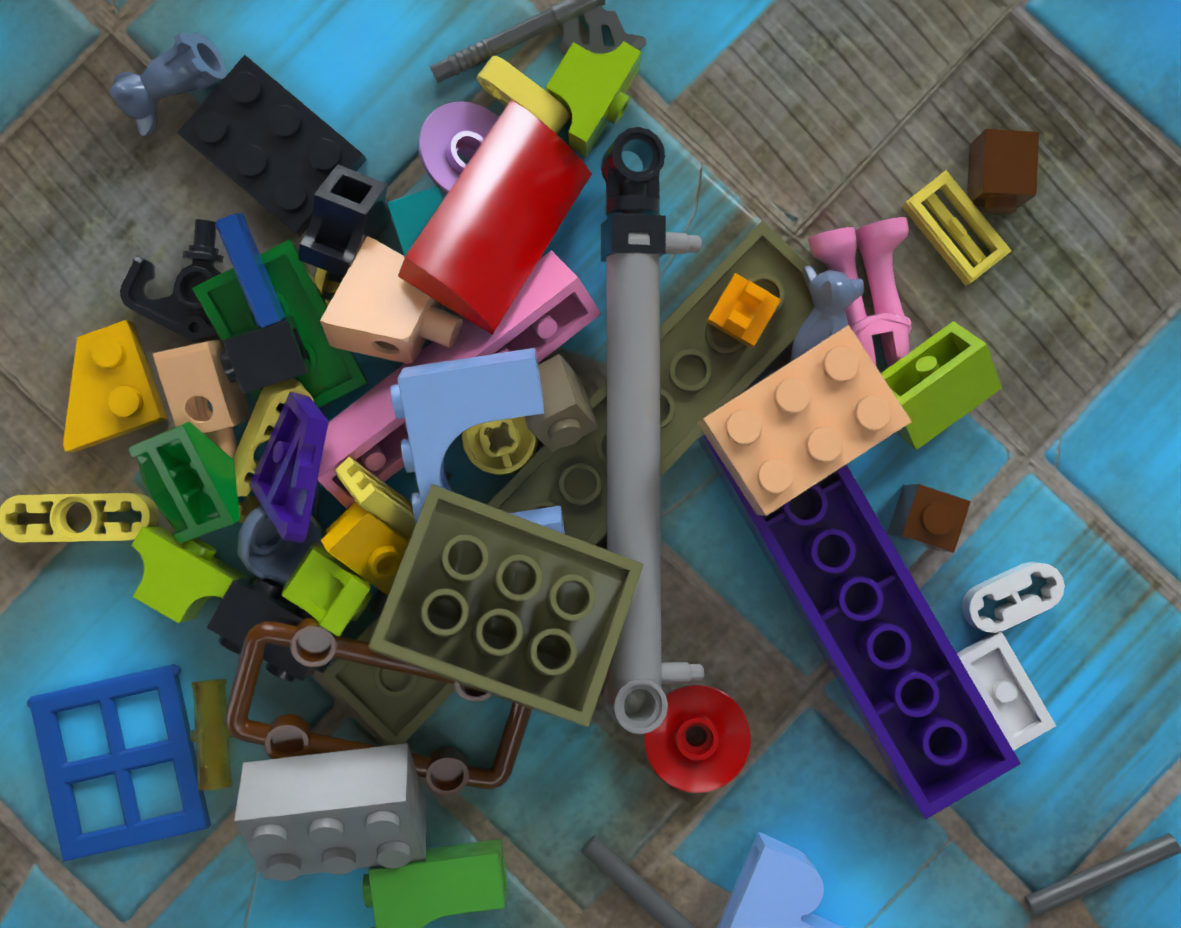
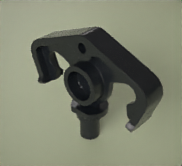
M202 219L195 220L193 245H189V251H183L182 257L192 260V264L183 268L177 275L171 296L151 300L145 295L144 287L146 283L155 278V266L151 261L135 256L120 288V297L124 305L189 340L204 342L219 338L218 333L192 289L221 274L214 267V263H223L224 256L218 255L219 249L215 248L217 229L215 224L217 222Z

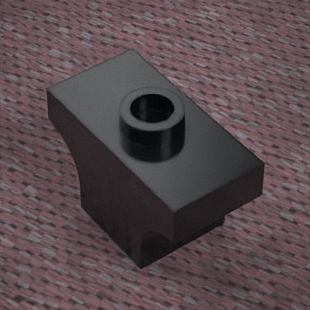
M337 165L314 194L312 217L306 234L299 245L298 260L344 278L366 237L368 236L376 240L391 219V213L387 204L389 200H386L388 184Z

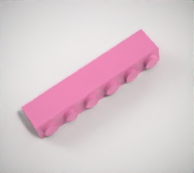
M551 250L539 259L493 335L463 318L462 330L453 348L432 342L419 352L413 363L403 364L329 421L317 481L348 509L355 502V499L337 477V472L335 471L348 457H351L384 482L404 467L401 441L409 439L405 418L397 419L395 417L391 399V385L398 384L397 378L403 368L536 348L537 361L539 363L595 320L602 313L578 276Z

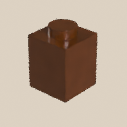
M985 129L970 144L967 196L975 206H984V212L988 214L1015 213L1017 208L1036 196L1039 132Z
M921 484L903 485L887 534L936 551L954 553L971 501Z

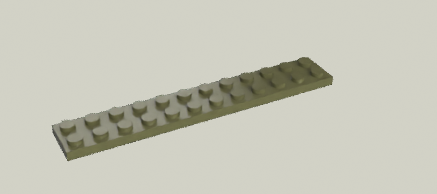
M761 221L660 325L661 476L704 433L697 422L742 394L795 339L801 325L814 308L810 292L803 277V267L810 265L764 221ZM735 273L781 299L752 349L706 322ZM607 381L589 399L599 429L581 437L575 444L561 447L554 452H551L544 445L487 505L507 513L561 505L566 535L592 545H596L607 533ZM381 614L356 640L371 642ZM337 659L320 676L389 745L404 744L456 690L453 683Z

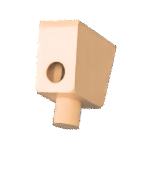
M367 236L320 322L329 346L409 364L416 360L426 339L445 347L453 348L460 336L463 318L443 311V304L399 278L398 274L405 257Z
M222 340L206 341L152 353L175 426L191 422L219 448L233 458L238 447L233 426L248 421L250 419V412L246 393H242L238 381L230 383L222 367L220 352L226 350ZM208 400L212 404L213 412L209 408Z

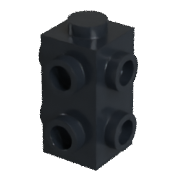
M254 575L253 579L246 577L232 581L207 629L220 635L219 644L240 655L248 631L256 624L272 621L297 626L302 620L313 616L282 597L283 587L270 579L261 580ZM273 644L266 645L263 660L267 661L265 669L276 677L289 682H293L295 678L302 681L314 674L316 670L323 673L331 662L330 660L325 665L319 667H308L302 665L293 657L291 648Z

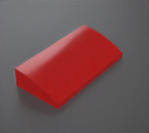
M511 100L406 254L398 277L493 335L592 173L578 155L555 132L525 108Z

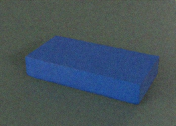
M235 213L216 220L215 226L257 325L263 328L281 321L285 317V313L243 213Z

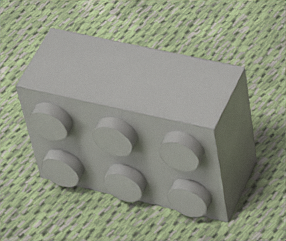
M408 743L243 763L234 821L264 879L289 881L296 879L299 875L324 872L341 875L358 868L375 866L400 868L410 862L426 861L427 802Z

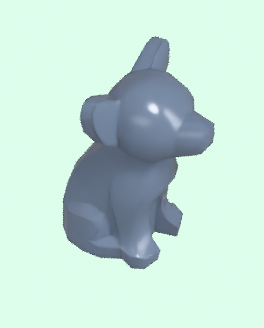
M180 32L174 36V46L152 60L142 75L122 72L114 77V85L110 88V94L117 106L125 114L136 119L137 130L141 136L148 137L155 130L157 123L156 109L159 99L187 93L196 89H210L226 77L227 71L221 54L205 36L198 33L186 35Z
M811 266L803 267L804 281L810 292L814 308L795 336L791 352V362L848 325L845 310L863 294L864 283L862 279H850L843 272L828 270L817 275Z

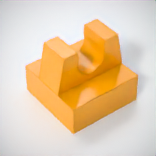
M735 273L706 322L752 349L781 299Z

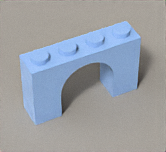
M536 348L411 366L402 369L397 378L398 384L391 385V399L395 417L397 419L405 418L409 439L401 441V449L405 470L407 473L415 472L419 492L412 493V508L415 522L417 523L431 484L454 492L446 477L444 455L449 445L458 435L472 426L485 422L544 414V398ZM561 505L510 513L565 534Z

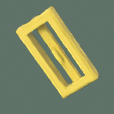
M947 170L901 206L965 286L971 284L1011 252V249ZM938 189L942 191L991 252L989 256L986 257L967 234V230L937 197L935 192ZM922 202H924L928 206V208L932 211V213L936 216V218L940 221V223L944 226L948 233L953 237V239L957 242V244L961 247V249L965 252L969 259L974 263V268L963 256V254L959 251V249L954 245V243L950 240V238L946 235V233L942 230V228L938 225L934 218L929 214L925 207L921 204Z
M348 457L335 470L337 477L359 506L410 540L416 526L411 502L351 457Z

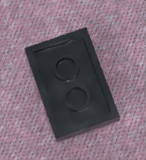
M246 55L239 60L177 132L186 142L299 237L309 227L313 212L314 194L337 165H341L357 172L367 160L363 153Z

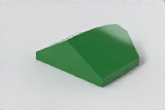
M186 422L129 447L131 457L137 458L145 486L150 492L158 510L176 530L173 536L179 543L232 525L240 520L234 460L191 422Z

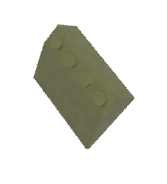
M431 484L368 650L576 726L589 727L644 564Z

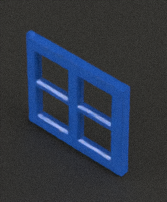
M175 664L35 695L28 699L27 706L31 708L63 862L204 830L211 826L179 679L180 666ZM158 690L168 739L125 749L115 699ZM99 703L110 753L67 762L57 713ZM173 761L183 811L141 820L130 771ZM114 774L125 824L82 833L72 784Z

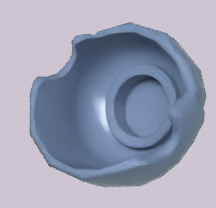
M258 506L248 514L238 532L237 555L247 570L253 572L259 579L276 580L286 584L313 541L324 547L321 539L326 534L319 521L311 515L304 543L283 540L263 506Z

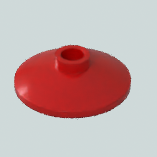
M686 685L667 693L668 708L666 717L661 725L652 732L644 733L645 751L654 771L669 785L686 792H709L728 784L742 770L750 751V727L741 707L725 692L707 685ZM693 726H700L705 730L704 739L697 744L690 743L686 739L688 729Z

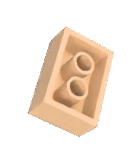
M847 325L697 423L755 513L767 516L912 421L850 326Z

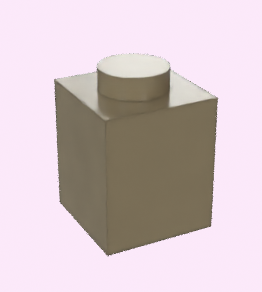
M558 354L539 364L544 398V414L524 417L528 429L551 452H554L561 447L575 444L581 437L599 428L581 378L561 355Z

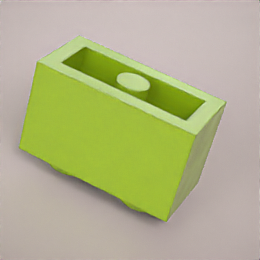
M954 321L881 373L912 421L895 433L915 450L921 448L1002 389L987 344Z

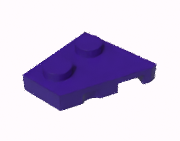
M289 392L249 486L283 540L304 543L308 532L329 421L309 396Z

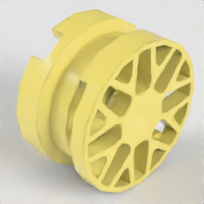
M525 417L485 422L472 426L462 432L463 448L469 460L482 471L499 476L515 474L520 471L535 455L538 446V438L528 429Z

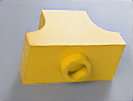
M355 501L326 529L327 534L321 539V542L329 554L383 593L389 595L410 540L359 506Z

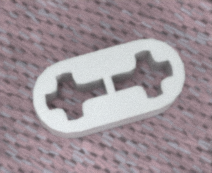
M1037 562L1020 564L968 590L962 601L963 616L969 625L981 631L997 633L1007 630L1057 605L1064 595L1065 584L1063 577L1056 568L1049 564ZM1031 574L1036 577L1046 578L1047 584L1040 588L1041 598L1033 594H1024L1019 597L1017 593L1032 584ZM984 596L993 600H1001L1006 597L1008 602L994 609L996 618L993 621L988 617L978 615V610L984 607L982 599Z

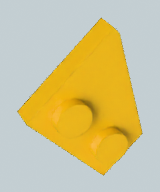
M123 320L77 337L63 439L65 452L75 453L168 419L134 322Z

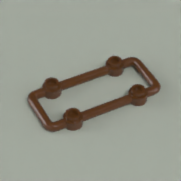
M314 617L302 620L297 626L265 621L251 628L244 639L225 712V725L228 732L236 739L264 745L266 753L271 759L381 747L313 733L309 724L302 717L295 714L279 716L271 724L249 720L248 714L267 644L291 648L293 657L299 663L308 667H319L328 663L332 658H338L453 683L457 693L463 699L471 702L484 701L492 695L368 650L370 642L343 636L338 637L320 626ZM512 702L491 768L470 765L466 756L460 750L451 746H444L435 750L430 756L411 753L417 775L426 778L428 787L439 795L456 794L465 786L490 790L501 787L512 774L532 709Z

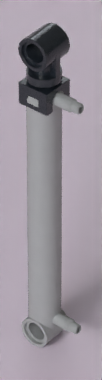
M642 127L628 128L620 133L603 155L601 162L602 177L606 182V216L608 217L601 224V262H606L607 550L644 564L608 668V683L604 688L602 699L604 709L608 715L629 732L637 734L652 732L661 725L666 717L668 703L661 684H687L690 681H701L704 678V668L701 664H689L688 662L661 663L660 258L665 254L698 253L702 248V239L699 236L687 235L686 233L666 232V215H660L659 172L664 166V146L656 134ZM630 151L638 155L642 161L643 170L636 172L626 167L622 160V152ZM643 689L645 701L642 708L636 713L626 714L624 711V701L627 695L633 690Z

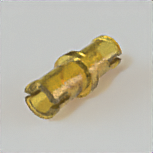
M226 678L191 682L195 729L189 732L190 742H196L197 790L199 791L233 786L229 738L234 736L228 732L225 725V712L227 709Z

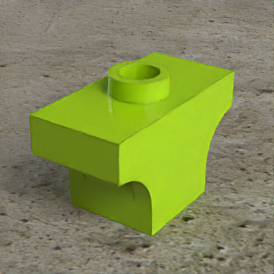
M623 41L617 49L608 53L597 54L584 49L574 42L572 43L546 86V91L556 98L571 116L569 119L571 127L568 131L570 148L587 157L608 122L614 125L619 122L631 99L626 92L640 71L641 51Z
M161 526L141 527L131 546L142 557L144 575L132 597L177 623L196 619L208 599L212 596L223 599L233 580L248 577L215 558L214 555L217 550L198 538L179 543L174 538V533Z
M313 541L284 585L282 597L308 612L318 621L320 626L339 637L350 619L356 621L370 601L372 593L369 592L370 584L367 580L329 554L325 547Z

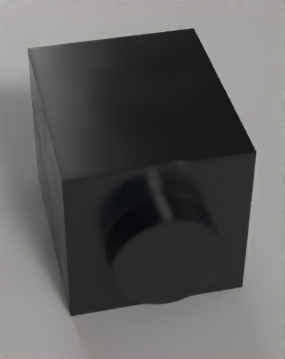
M293 316L283 318L281 321L263 328L259 326L231 335L223 341L226 350L220 352V360L230 383L238 381L243 394L306 374L311 368L310 360Z

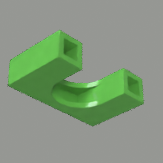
M502 839L426 849V861L410 862L400 868L370 867L369 873L364 874L362 883L365 906L373 907L375 927L371 928H423L428 923L444 916L505 908L509 892Z

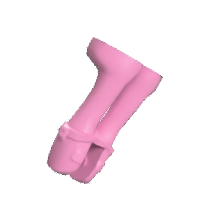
M907 217L874 222L860 227L856 231L854 227L835 229L808 238L813 257L822 262L827 270L843 272L850 279H858L855 262L858 245L870 286L875 315H866L862 295L845 311L848 325L875 366L876 357L872 335H881L884 356L889 367L910 353L909 334L912 330L910 318L904 316L893 272V251L908 237Z

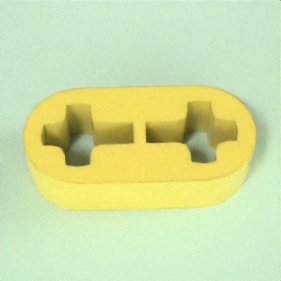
M492 56L476 77L479 84L505 107L513 100L537 117L556 134L560 132L571 117L567 109L556 98L498 56Z

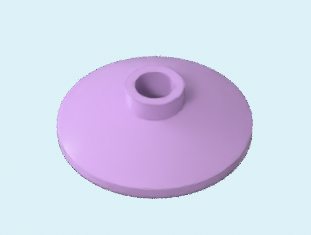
M470 102L447 103L435 109L423 123L418 139L419 156L430 179L446 194H448L467 166V164L460 160L457 154L465 156L470 161L499 118L485 107Z

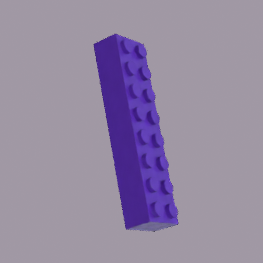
M705 435L700 437L698 441L908 803L924 819H927L1020 765L1021 763L847 464L767 516L757 515Z

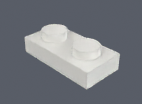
M1002 632L991 633L957 653L1013 751L1056 727Z

